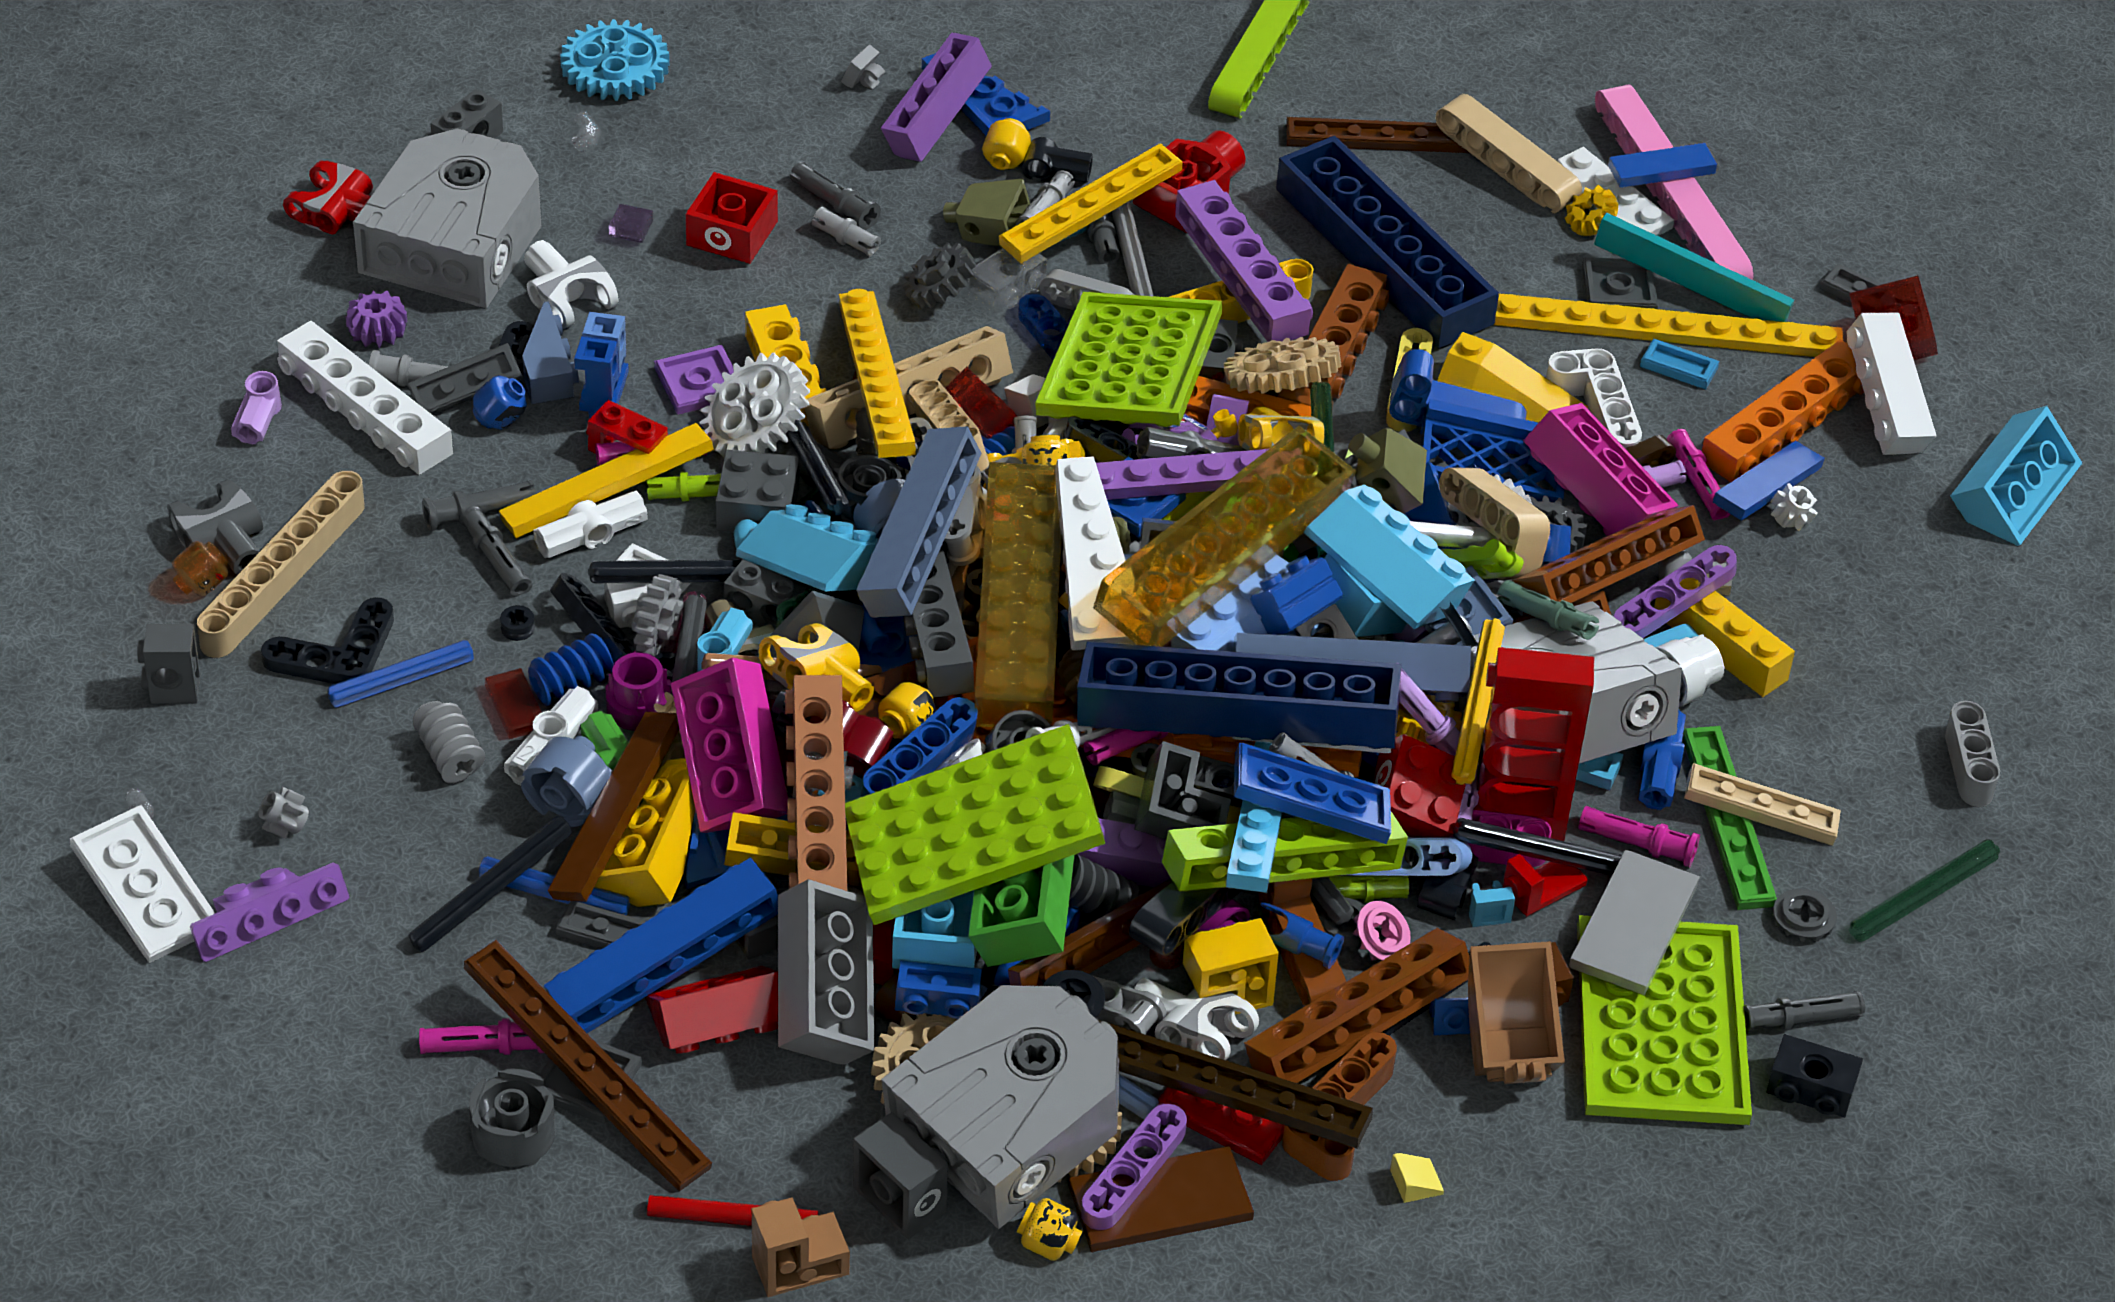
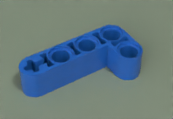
M1414 349L1406 352L1392 381L1389 412L1394 419L1421 427L1429 399L1526 420L1527 411L1521 403L1432 380L1434 359L1429 352Z
M961 697L952 698L867 770L863 777L860 797L875 793V790L881 791L933 772L946 758L973 740L978 716L976 705L967 698ZM901 767H906V768H909V769H911V770H905V769H902Z

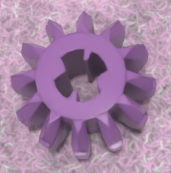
M373 290L370 295L359 293L358 300L349 301L346 327H348L353 341L361 340L365 347L375 342L380 348L383 341L394 345L396 337H403L407 322V312L398 296L391 297L388 291L376 294Z

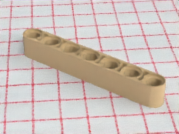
M341 471L331 476L199 615L197 628L200 649L206 656L220 658L231 653L363 512L365 507L363 483L359 474L352 471Z

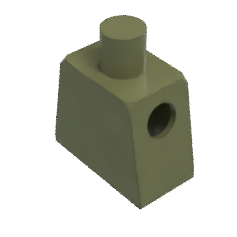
M1013 179L971 184L968 186L961 202L945 203L943 208L945 222L958 223L963 240L1000 246L999 235L1015 227L1017 219L1030 205L1024 180Z
M1384 428L1369 437L1359 433L1352 438L1348 448L1351 453L1358 457L1356 479L1360 486L1366 485L1375 489L1381 494L1382 500L1385 503H1393L1397 511L1403 514L1423 504L1427 450L1390 428Z

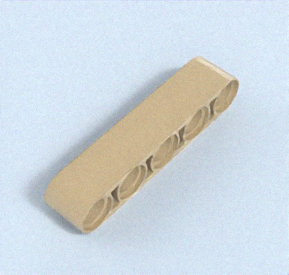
M1468 94L1459 95L1437 111L1436 123L1444 134L1542 207L1547 206L1552 209V213H1557L1573 201V195H1581V183L1571 171Z
M927 380L911 387L909 394L916 416L927 420L933 429L968 426L982 453L977 466L980 472L985 470L989 466V460L979 428L943 385L937 380Z

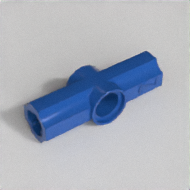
M1678 710L1677 734L1645 743L1640 771H1643L1638 800L1643 802L1646 808L1661 810L1662 808L1670 807L1675 793V781L1679 777L1685 745L1682 743L1686 715Z

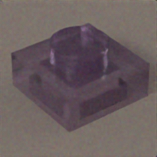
M619 204L609 224V236L643 243L653 222V210Z

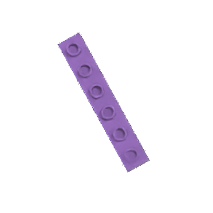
M1215 180L1177 190L1175 217L1267 342L1271 340L1282 342L1285 338L1293 340L1309 335L1310 319L1313 317L1310 302L1302 297L1296 289L1293 279L1287 277L1281 269L1277 258L1271 255L1264 246L1260 235L1255 234L1248 225L1245 215L1238 212L1232 204L1229 194L1223 192Z

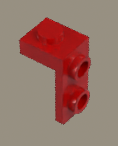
M607 400L588 420L586 429L588 450L596 454V443H612L615 440H619L649 454L668 435V428Z
M1518 854L1507 860L1503 888H1512L1515 896L1514 904L1527 917L1586 886L1587 877L1576 867L1548 862L1534 869L1521 854Z

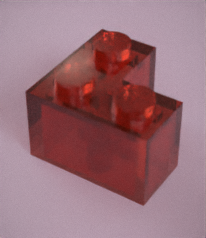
M1918 275L1849 293L1854 320L1861 313H1899L1913 360L1938 354L1933 326Z

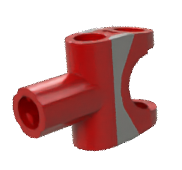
M319 161L309 171V177L316 187L321 188V190L290 192L283 200V207L290 218L311 228L333 235L336 234L347 220H355L371 196L369 194L373 190V184L369 176L358 169L330 161ZM319 171L324 172L329 180L324 179L319 174ZM293 202L296 203L302 209V211L298 210L293 205Z

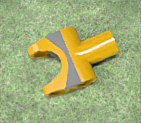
M1260 406L1254 408L1249 414H1242L1238 421V442L1246 450L1302 446L1304 455L1320 456L1322 454L1324 425L1315 417L1283 416L1268 407Z
M813 623L802 627L798 633V643L786 637L772 635L765 637L759 644L758 653L762 666L789 690L793 689L794 675H842V700L848 702L856 712L862 710L873 696L874 687L857 673L860 668V657L856 648L822 624ZM811 632H813L817 638V641L814 643H810ZM771 644L774 646L776 650V662L772 659L770 654Z

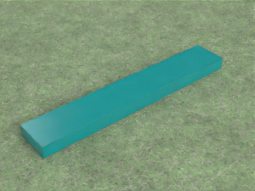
M1606 213L1601 220L1594 245L1750 318L1787 322L1794 299L1609 213Z

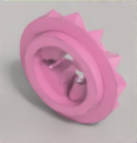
M1372 901L1361 907V911L1353 919L1357 924L1353 934L1360 937L1362 941L1360 949L1368 950L1371 960H1384L1410 944V930L1404 916L1398 909L1387 902ZM1380 925L1382 928L1381 934L1386 937L1382 941L1379 939V932L1374 929Z

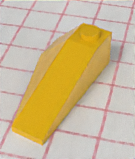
M1465 332L1460 334L1449 350L1437 380L1521 403L1527 411L1526 420L1538 423L1549 410L1583 403L1498 345Z
M686 758L667 760L654 776L642 798L643 802L633 814L595 887L628 896L630 903L637 907L671 903L684 874L695 812Z

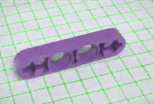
M1723 545L1708 548L1619 607L1613 617L1619 620L1623 626L1625 620L1631 623L1637 621V626L1635 627L1631 624H1627L1624 627L1630 628L1642 638L1646 637L1729 582L1737 571L1736 554L1731 548ZM1717 561L1719 564L1726 562V567L1723 568L1721 565L1713 567V562ZM1686 578H1695L1701 583L1694 590H1687L1680 586V582ZM1662 597L1668 599L1671 604L1666 609L1658 610L1653 608L1650 602L1655 598Z
M1173 1104L1156 1106L1087 1190L1082 1199L1081 1218L1088 1227L1095 1230H1106L1113 1227L1181 1143L1186 1133L1187 1119L1185 1112L1180 1107ZM1169 1122L1174 1123L1175 1125L1169 1124L1164 1129V1131L1162 1132V1138L1158 1136L1160 1133V1124L1167 1125ZM1147 1146L1154 1149L1157 1154L1152 1158L1144 1159L1138 1157L1134 1150ZM1119 1174H1126L1132 1177L1135 1182L1130 1186L1121 1187L1116 1185L1112 1178ZM1108 1195L1110 1197L1108 1201V1210L1102 1208L1099 1212L1094 1211L1093 1207L1097 1209L1101 1208L1102 1205L1106 1202V1197Z

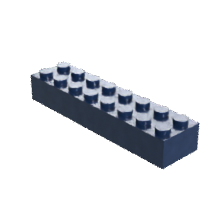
M1335 135L1279 158L1276 190L1354 266L1386 274V290L1390 291L1389 301L1417 328L1429 332L1433 338V344L1438 349L1455 342L1462 332L1471 335L1495 324L1499 292Z
M1087 642L1077 686V726H1090L1096 729H1130L1136 732L1158 731L1176 735L1185 733L1209 735L1211 737H1240L1251 740H1274L1280 733L1284 732L1297 743L1309 742L1329 744L1331 746L1350 745L1369 747L1371 749H1394L1400 702L1401 664Z

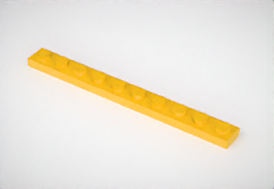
M853 289L848 291V293L839 294L840 311L878 458L916 455L913 431L874 291L868 292L865 289Z
M1499 294L1494 324L1498 326L1652 341L1654 338L1668 343L1817 357L1840 339L1843 340V328L1826 325L1820 326L1514 294Z

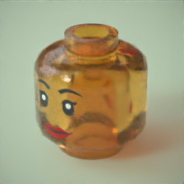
M194 541L173 560L172 566L177 575L172 580L186 595L194 591L199 596H206L228 577L226 566L230 562L211 541H208L206 544L201 541Z

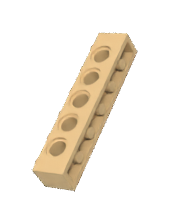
M988 326L894 363L909 419L910 415L915 413L910 394L907 395L911 385L913 387L927 380L938 381L939 375L943 372L939 382L953 398H963L968 396L971 390L980 386L995 385L1001 381L1002 377L1013 373L1005 333ZM973 360L972 366L968 370L969 364ZM858 378L806 399L809 402V406L805 407L810 432L815 441L829 449L842 448L851 439L872 435ZM851 409L850 416L845 421L846 414Z

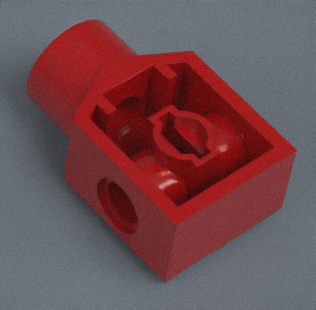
M1214 131L1201 142L1175 139L1166 148L1182 161V171L1135 197L1133 204L1187 233L1175 217L1177 190L1215 180L1223 192L1229 194L1230 179L1245 166L1246 157L1242 146L1236 138L1225 131Z

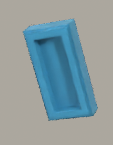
M1654 338L1640 363L1642 368L1705 390L1719 366L1718 360Z

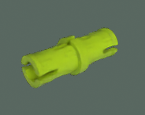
M681 472L680 476L650 478L647 480V485L649 486L647 488L648 500L681 498L682 501H689V497L717 496L721 473L716 475L689 476L688 472Z
M1328 876L1345 898L1363 899L1364 903H1370L1374 899L1408 898L1409 895L1408 876Z

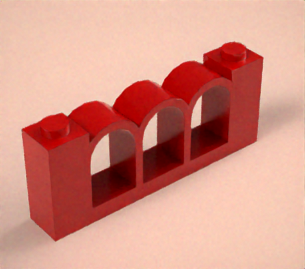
M1498 647L1496 663L1488 662L1486 686L1492 687L1490 719L1485 726L1484 752L1478 772L1477 790L1479 800L1473 810L1540 818L1551 827V839L1565 840L1594 687L1595 657ZM1531 707L1568 711V715L1524 711L1513 708ZM1506 745H1527L1536 747L1561 749V752L1515 748ZM1501 782H1519L1538 785L1554 786V789L1505 784Z

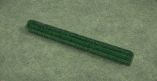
M1990 839L1982 841L1852 920L1848 929L1849 933L1859 942L1869 939L1998 860L1999 846L1995 845Z

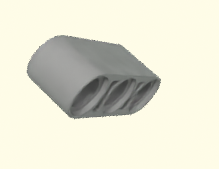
M1960 701L1954 704L1951 709L1945 731V739L1961 799L1971 806L1982 807L1990 804L1993 800L2000 777V768L1984 709L1972 701Z

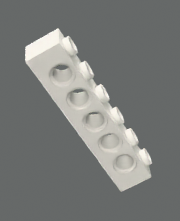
M313 321L307 322L277 340L279 353L277 360L281 370L286 375L292 374L299 379L309 393L315 392L323 398L330 410L334 412L339 411L347 417L354 429H362L371 436L372 441L378 448H386L390 451L401 466L405 468L410 467L420 475L453 454L450 428Z

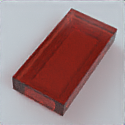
M519 668L486 677L485 687L508 738L513 739L530 734L533 731L535 717L542 712L522 669Z

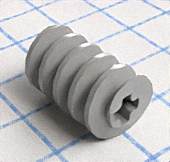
M439 701L428 702L420 706L413 717V726L417 730L420 739L424 742V746L430 753V757L436 764L442 779L446 783H457L465 780L483 765L485 752L479 746V741L474 736V732L468 725L467 719L462 715V710L457 704Z

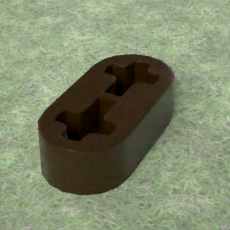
M1663 435L1653 436L1634 446L1625 448L1641 466L1650 465L1651 468L1671 463L1676 454V448Z

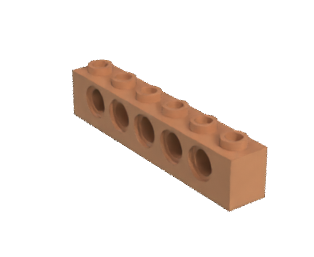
M794 675L793 690H785V714H793V726H786V750H794V762H787L786 778L787 786H794L795 799L787 800V822L795 823V835H788V860H796V872H789V889L810 879L847 891L842 675ZM817 716L823 721L812 724L807 722L805 718ZM818 752L824 757L819 760H812L806 754ZM811 788H818L825 794L815 797L809 795L806 791ZM820 825L826 830L822 833H812L807 827ZM818 861L827 867L816 871L811 869L808 864Z

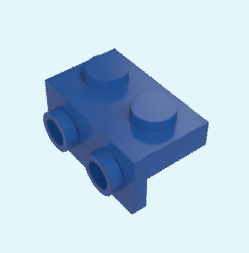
M900 961L895 1010L906 1011L914 1015L926 1013L959 1019L978 1004L982 969Z

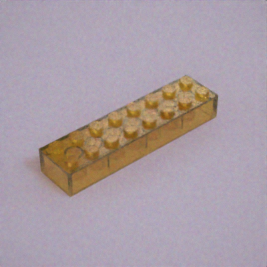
M1300 425L1104 577L1101 580L1093 609L1136 645L1164 646L1302 535L1312 521L1344 491L1350 489L1356 470Z
M989 462L974 707L978 710L976 726L993 727L1005 715L1018 710L1037 713L1046 719L1052 727L1061 553L1059 521L1061 513L1058 510L1055 466Z

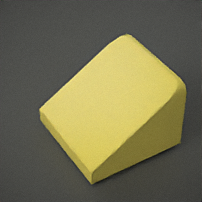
M1402 1153L1393 1154L1390 1171L1404 1203L1444 1194L1430 1158Z

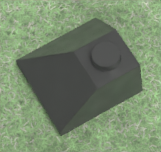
M811 591L770 636L779 635L798 643V633L802 627L819 623L840 635L859 652L864 609L861 605ZM811 632L810 643H814L817 641L816 635L813 632ZM771 644L770 651L777 656L776 650Z

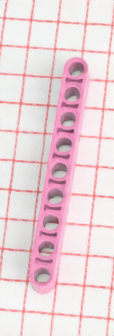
M1628 84L1596 92V110L1598 113L1601 112L1604 117L1601 118L1610 132L1617 135L1615 139L1625 154L1673 148V145L1632 85ZM1694 177L1646 184L1654 197L1657 196L1660 200L1657 202L1662 210L1674 219L1673 226L1681 239H1686L1688 242L1685 245L1689 251L1753 280V268L1748 256Z

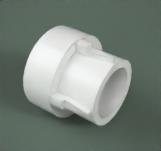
M1704 634L1693 638L1685 637L1681 640H1671L1655 647L1664 653L1669 660L1676 662L1682 667L1679 707L1701 698L1707 687L1720 681L1723 677L1725 666L1721 653L1710 639L1704 637Z

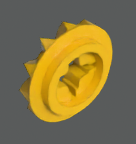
M1599 185L1594 189L1585 187L1584 193L1579 196L1573 195L1572 204L1566 206L1567 216L1565 220L1567 224L1571 225V230L1578 235H1596L1601 220L1606 213L1617 216L1618 201L1610 189H1603ZM1592 204H1594L1597 209L1591 210L1589 215H1587L1584 210L1590 209Z

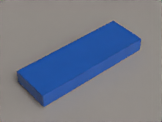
M1706 143L1613 156L1609 158L1608 167L1618 186L1623 188L1715 174L1717 163Z

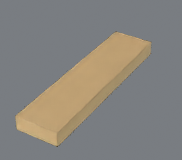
M1693 763L1691 766L1684 799L1833 846L1838 834L1841 810Z

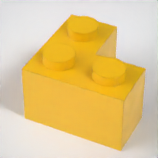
M1261 918L1237 922L1230 926L1209 931H1200L1189 936L1184 941L1183 965L1199 998L1230 991L1248 1001L1255 1010L1272 1006L1274 1003L1279 953Z

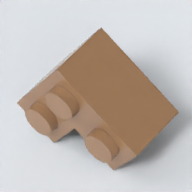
M793 1197L780 1201H769L761 1206L751 1208L752 1259L768 1297L849 1275L850 1251L834 1212L811 1215L801 1219Z

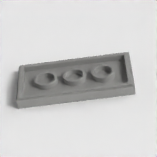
M1625 849L1571 956L1569 968L1645 996L1695 893L1700 876Z

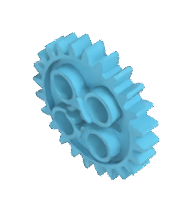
M612 19L610 25H605L604 22L598 21V27L596 28L586 24V32L575 30V37H567V45H562V54H560L563 77H568V84H576V91L578 92L587 89L588 97L593 96L595 93H600L601 100H604L607 95H613L614 100L618 101L622 94L628 99H632L633 92L643 96L645 95V87L655 90V82H664L663 75H668V66H670L667 43L662 42V36H653L652 28L642 31V23L630 27L629 20H626L622 25H618L615 19Z

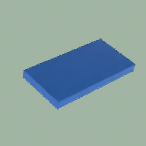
M1239 742L1235 752L1234 763L1235 798L1387 844L1391 835L1389 788Z

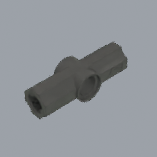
M1146 427L1139 434L1136 455L1139 459L1186 456L1194 451H1197L1194 455L1247 450L1238 445L1204 439L1195 431L1175 433Z

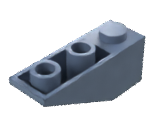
M549 301L543 303L522 355L524 383L531 404L574 397L573 384L579 383L578 370L575 369V363L568 360L571 359L568 339H561L563 335L561 318L559 314L553 315Z

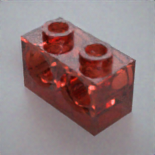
M967 366L945 387L948 393L979 428L980 433L987 439L996 433L1002 432L1007 427H1015L1014 418L1018 417L1015 412Z

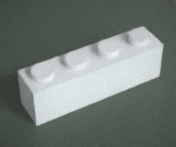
M1861 313L1846 331L1847 343L1852 349L1856 363V373L1861 380L1865 393V403L1870 410L1875 426V437L1880 443L1883 455L1922 453L1937 435L1900 314Z

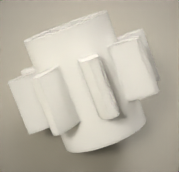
M1789 483L1782 491L1778 490L1770 502L1776 506L1771 515L1775 517V520L1782 527L1795 526L1800 531L1806 523L1810 524L1817 515V512L1812 509L1817 499L1813 497L1806 487H1792Z

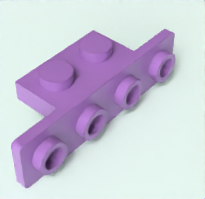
M333 862L300 877L286 868H273L262 873L259 880L247 885L244 883L236 884L225 889L224 895L213 899L217 913L190 925L200 958L205 962L210 961L348 900L349 894L339 865Z

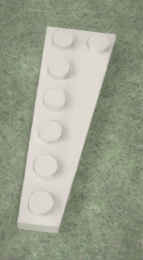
M1094 456L1057 459L1055 476L1058 510L1061 513L1059 521L1060 532L1063 536L1064 548L1062 555L1063 564H1065L1066 569L1065 588L1069 603L1068 622L1071 649L1083 650L1086 648L1087 642L1130 645L1146 644L1148 637L1147 628Z

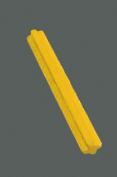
M1496 618L1493 620L1486 619L1481 627L1451 774L1456 783L1460 785L1464 783L1471 784L1475 779L1491 699L1492 687L1486 686L1488 662L1496 663L1498 647L1502 645L1505 630L1504 625Z

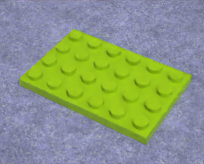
M1083 292L1035 402L1036 415L1049 416L1053 419L1076 416L1094 421H1120L1124 424L1149 423L1161 427L1180 426L1221 318L1222 301Z
M1069 724L845 803V815L869 916L874 925L1106 844L1075 738Z
M1579 915L1577 923L1578 943L1592 916ZM1680 922L1645 996L1579 971L1585 1115L1750 1125L1752 1107L1738 925Z

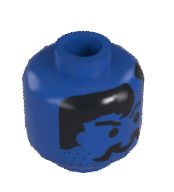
M498 375L491 378L473 396V413L475 418L483 426L490 429L502 430L507 428L525 412L527 407L525 389L522 384L514 378L509 379L505 376Z

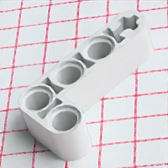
M1583 349L1556 352L1550 356L1546 374L1548 380L1572 396H1584L1588 410L1624 448L1641 442V428L1616 360L1610 352L1604 349Z

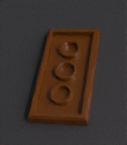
M1230 1146L1168 1158L1113 1227L1106 1230L1092 1229L1081 1218L1083 1196L1103 1171L1069 1177L1068 1186L1091 1252L1251 1221L1254 1217V1210ZM1119 1174L1112 1178V1181L1121 1187L1130 1186L1135 1182L1132 1177L1126 1174ZM1107 1195L1106 1202L1099 1209L1093 1207V1210L1099 1212L1102 1208L1108 1210L1110 1197Z

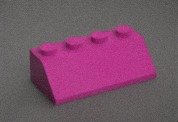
M1583 403L1549 410L1523 440L1531 449L1532 457L1552 471L1555 475V481L1579 500V506L1586 514L1596 518L1603 526L1606 536L1661 511L1675 509L1679 506Z
M732 657L672 682L671 688L700 832L709 833L729 830L733 812L772 819L786 815L788 795L761 664Z

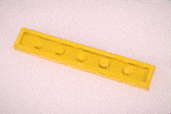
M1160 143L999 235V245L1018 262L1023 263L1182 171V161Z
M694 423L667 435L649 454L636 449L499 510L501 520L513 536L519 538L532 532L533 529L568 516L571 508L581 501L590 500L597 503L714 450L712 440L697 423Z

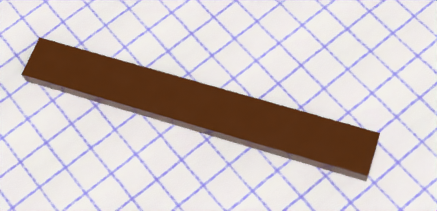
M497 940L464 961V970L679 1192L711 1169L712 1162Z

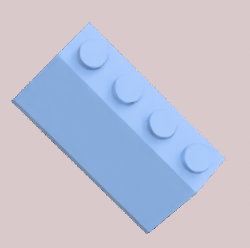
M1275 553L1271 554L1172 632L1171 647L1233 652L1234 636L1237 633L1267 634L1260 620L1261 615L1257 614L1250 598L1251 595L1262 589L1259 584L1260 581L1275 573H1280L1281 576L1288 572L1286 565L1289 562ZM1316 624L1311 630V637L1322 629L1325 624ZM1291 630L1288 633L1280 634L1287 636H1297L1294 630Z

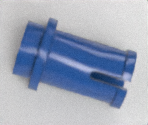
M861 605L864 609L861 639L870 653L881 652L888 646L890 639L876 621L877 617H870L865 606Z

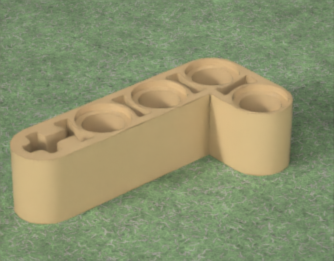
M1446 468L1442 472L1439 481L1442 497L1494 535L1498 541L1506 546L1507 552L1513 551L1523 558V567L1518 574L1512 577L1496 579L1514 580L1540 568L1550 536V522L1545 513L1483 469Z

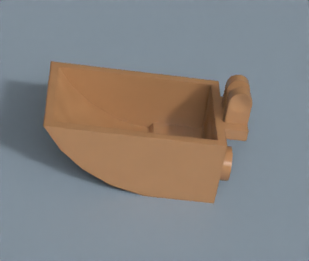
M1551 941L1471 946L1468 970V1008L1475 1076L1487 1075L1488 1082L1504 1081V1084L1546 1081V1078L1552 1076V1071H1556L1565 1063Z

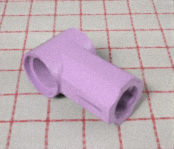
M267 371L254 372L245 380L246 394L231 427L232 436L238 438L243 443L256 444L258 441H263L272 417L281 410L282 404L278 380L273 373Z

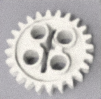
M759 353L756 362L748 356L745 360V366L740 367L737 363L733 364L734 373L729 375L723 372L724 382L722 384L713 383L712 385L716 393L705 396L710 406L701 409L706 418L700 421V425L711 438L714 450L718 451L724 458L726 450L765 453V449L769 447L775 452L777 450V441L788 442V437L786 436L788 430H798L794 424L795 420L805 418L800 409L809 406V402L804 398L810 393V390L805 385L808 382L807 378L793 361L790 362L786 356L783 355L779 358L775 353H771L767 358L763 353Z

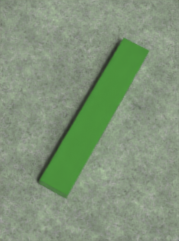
M1720 726L1684 729L1682 739L1691 766L1694 763L1737 777ZM1704 805L1737 910L1774 907L1777 897L1752 821Z

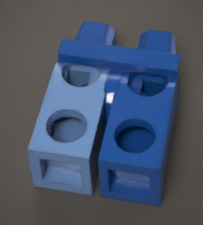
M589 312L574 363L575 369L585 370V383L579 401V410L588 411L589 419L607 400L619 404L629 372V364L624 363L626 357L625 316Z

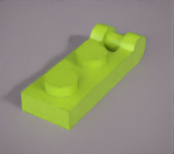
M1497 539L1489 540L1483 547L1471 545L1465 549L1452 550L1445 548L1441 550L1449 558L1460 562L1465 569L1472 566L1483 580L1515 576L1520 572L1524 563L1523 558L1513 551L1507 552L1506 546Z

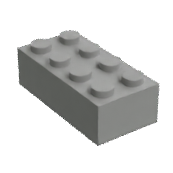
M810 879L778 895L779 1048L836 1064H848L874 1051L873 922L869 916L864 896Z

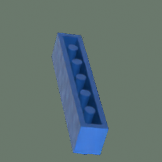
M750 857L739 865L730 867L724 874L705 886L696 888L690 895L671 907L662 909L655 917L637 928L628 930L621 938L608 946L594 951L579 964L557 974L553 980L544 985L545 990L588 1033L778 915V894L776 888Z

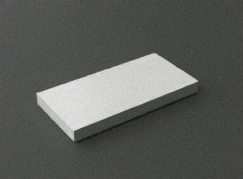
M142 805L70 838V847L149 963L194 942L190 925L215 914Z

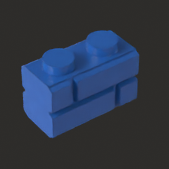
M1302 556L1286 565L1288 572L1283 576L1280 573H1275L1259 582L1262 589L1251 595L1250 601L1257 614L1261 615L1260 620L1267 634L1271 632L1276 635L1288 633L1342 598L1343 593L1336 579L1332 578L1333 573L1326 559L1319 557L1308 560L1307 556Z

